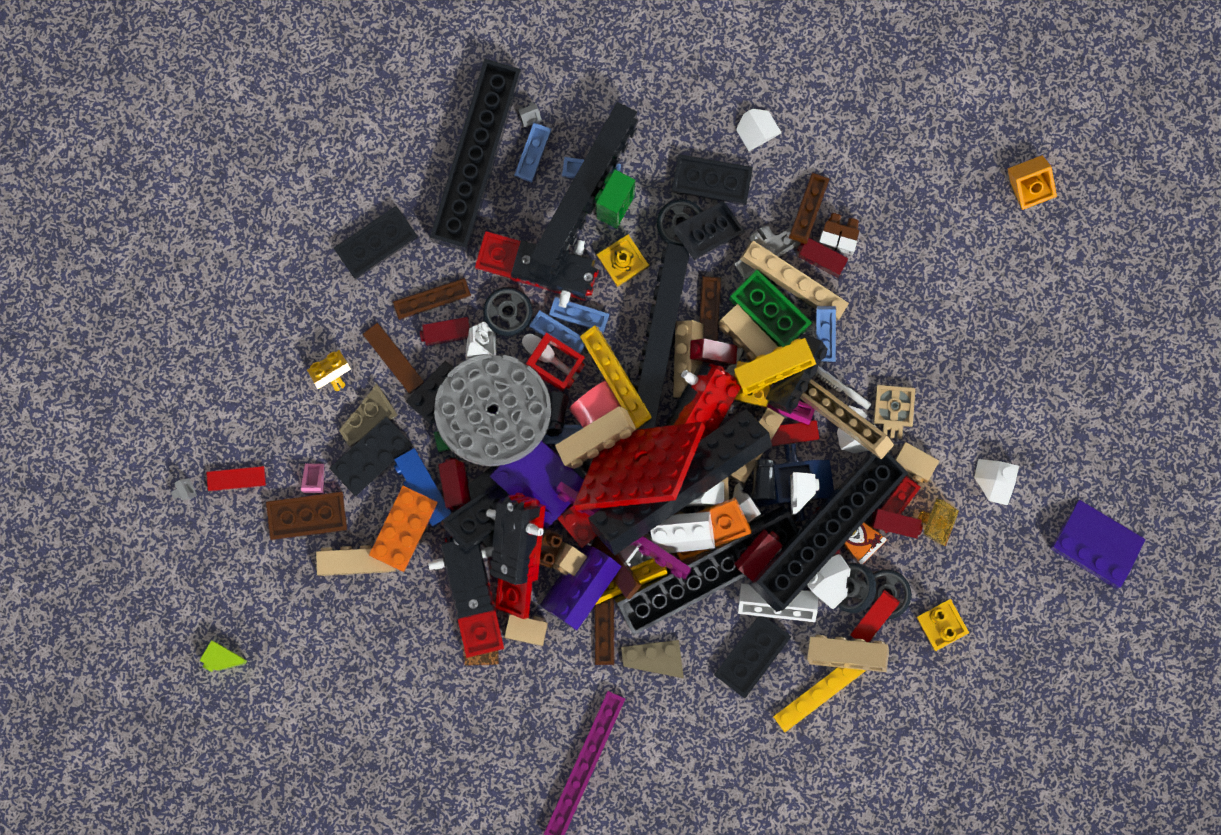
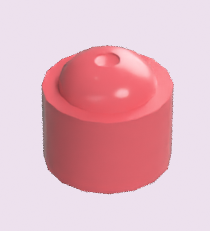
M605 380L581 396L569 410L584 428L615 408L621 407Z

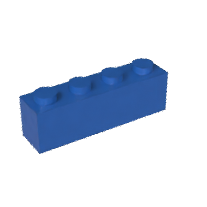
M414 448L394 459L397 463L394 465V468L399 476L403 474L406 481L403 482L405 487L438 502L428 525L431 524L434 528L452 513L450 509L446 508L442 495Z

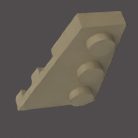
M377 383L339 430L349 447L356 444L385 416L390 421L398 416Z
M679 640L621 647L624 667L684 679Z

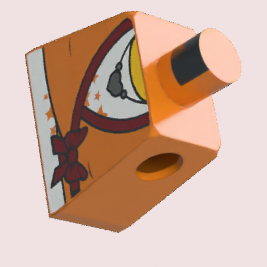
M863 522L843 545L856 563L864 564L887 539Z

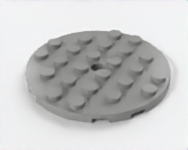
M480 355L460 363L448 373L446 379L440 385L435 398V421L439 434L445 444L459 457L485 466L509 464L528 455L542 441L551 417L550 397L541 377L530 366L520 362L519 359L507 355ZM496 406L498 411L496 414H491L487 412L488 407Z

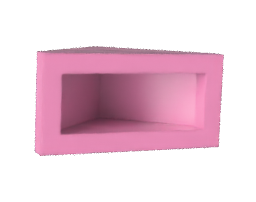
M305 464L301 485L303 493L324 494V464Z

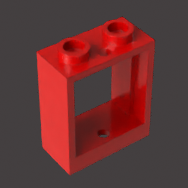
M546 332L525 365L534 369L541 379L563 392L565 388L570 389L575 379L572 378L576 372L580 374L585 366L583 363L585 357ZM549 343L577 360L564 382L536 365Z

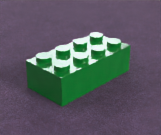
M615 169L612 174L609 173L604 182V190H599L595 198V212L597 213V219L617 229L635 197V179Z
M758 270L729 299L735 306L738 304L778 347L790 345L792 341L798 339L812 324Z

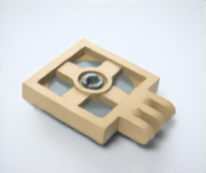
M877 385L874 424H882L883 433L886 435L887 430H890V438H894L895 431H898L897 437L902 439L903 426H913L916 388Z

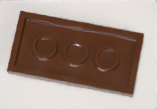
M343 492L266 502L270 540L348 530Z

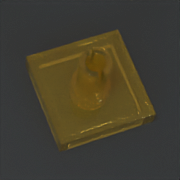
M936 498L931 513L921 511L918 519L922 520L921 523L927 524L923 535L937 544L946 547L959 510L944 500Z

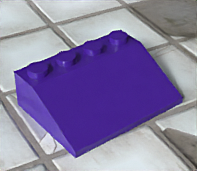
M543 441L520 460L497 466L490 475L509 495L522 493L525 497L536 498L540 501V504L545 505L544 527L546 529L571 504L558 498L556 489L560 482H563L579 493L584 481L574 469L565 466L561 457Z
M1078 500L1050 549L1118 589L1121 588L1130 573L1146 539L1083 501Z
M588 544L582 549L581 547L578 549L587 558L576 575L573 576L568 573L565 576L561 573L539 605L575 630L579 629L622 567L611 557Z

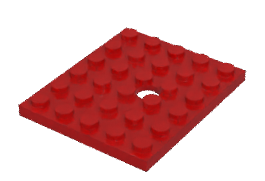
M703 422L635 430L628 438L620 439L615 442L613 447L600 451L599 455L593 458L573 506L576 511L675 501L705 430ZM647 453V456H643L639 459V462H635L639 455Z

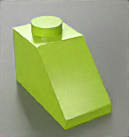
M212 640L199 660L204 663L202 667L211 672L213 670L221 671L244 665L247 662L244 658Z

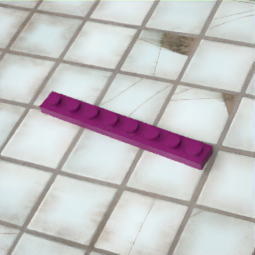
M560 482L556 489L559 499L574 504L578 492L563 482ZM601 508L579 510L578 512H585L586 514L591 516L597 511H599ZM644 536L632 543L639 548L640 553L654 558L659 566L669 568L674 576L686 579L691 570L689 566Z
M607 691L543 835H565L625 698Z

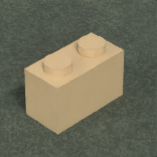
M907 442L904 443L895 459L908 473L913 475L912 479L919 483H923V481L927 483L939 463V460Z
M562 542L555 556L556 559L552 568L565 576L568 573L575 576L587 556L573 546Z
M509 615L505 638L543 646L548 623L544 622L545 618L533 616V619H521L514 615Z

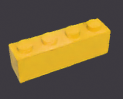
M803 338L796 339L785 347H777L767 355H759L749 363H741L734 371L744 394L747 395L814 366L816 362L806 339Z

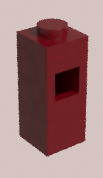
M810 238L807 244L801 243L797 249L800 252L798 258L839 278L849 259Z
M468 317L422 325L423 330L420 331L421 342H425L426 346L467 339L470 328Z
M704 338L691 340L690 359L720 366L736 365L737 345Z
M449 458L444 463L438 464L445 506L447 509L456 511L470 502L471 499L464 462L456 458Z
M875 509L871 515L869 527L918 539V535L922 533L923 524H921L922 520Z
M764 529L734 565L753 581L782 548L783 545L779 542L780 537L775 532L771 531L769 533Z

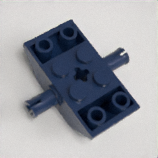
M796 444L784 445L786 462L774 465L777 500H758V507L791 505L790 476L793 472L815 474V479H819V491H816V494L809 501L828 499L834 492L830 460L798 461ZM804 507L796 515H793L794 522H799V514L800 521L806 520Z

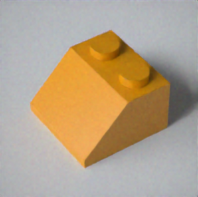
M1043 155L1008 168L1010 183L1022 210L1057 197L1052 167Z

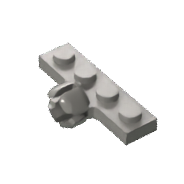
M793 225L778 235H774L768 226L759 228L758 231L753 232L749 237L751 242L755 241L778 257L801 243L789 239ZM741 260L734 263L743 280L756 271Z

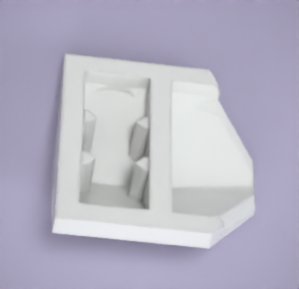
M751 109L744 113L736 129L748 151L781 134L770 112L758 109Z

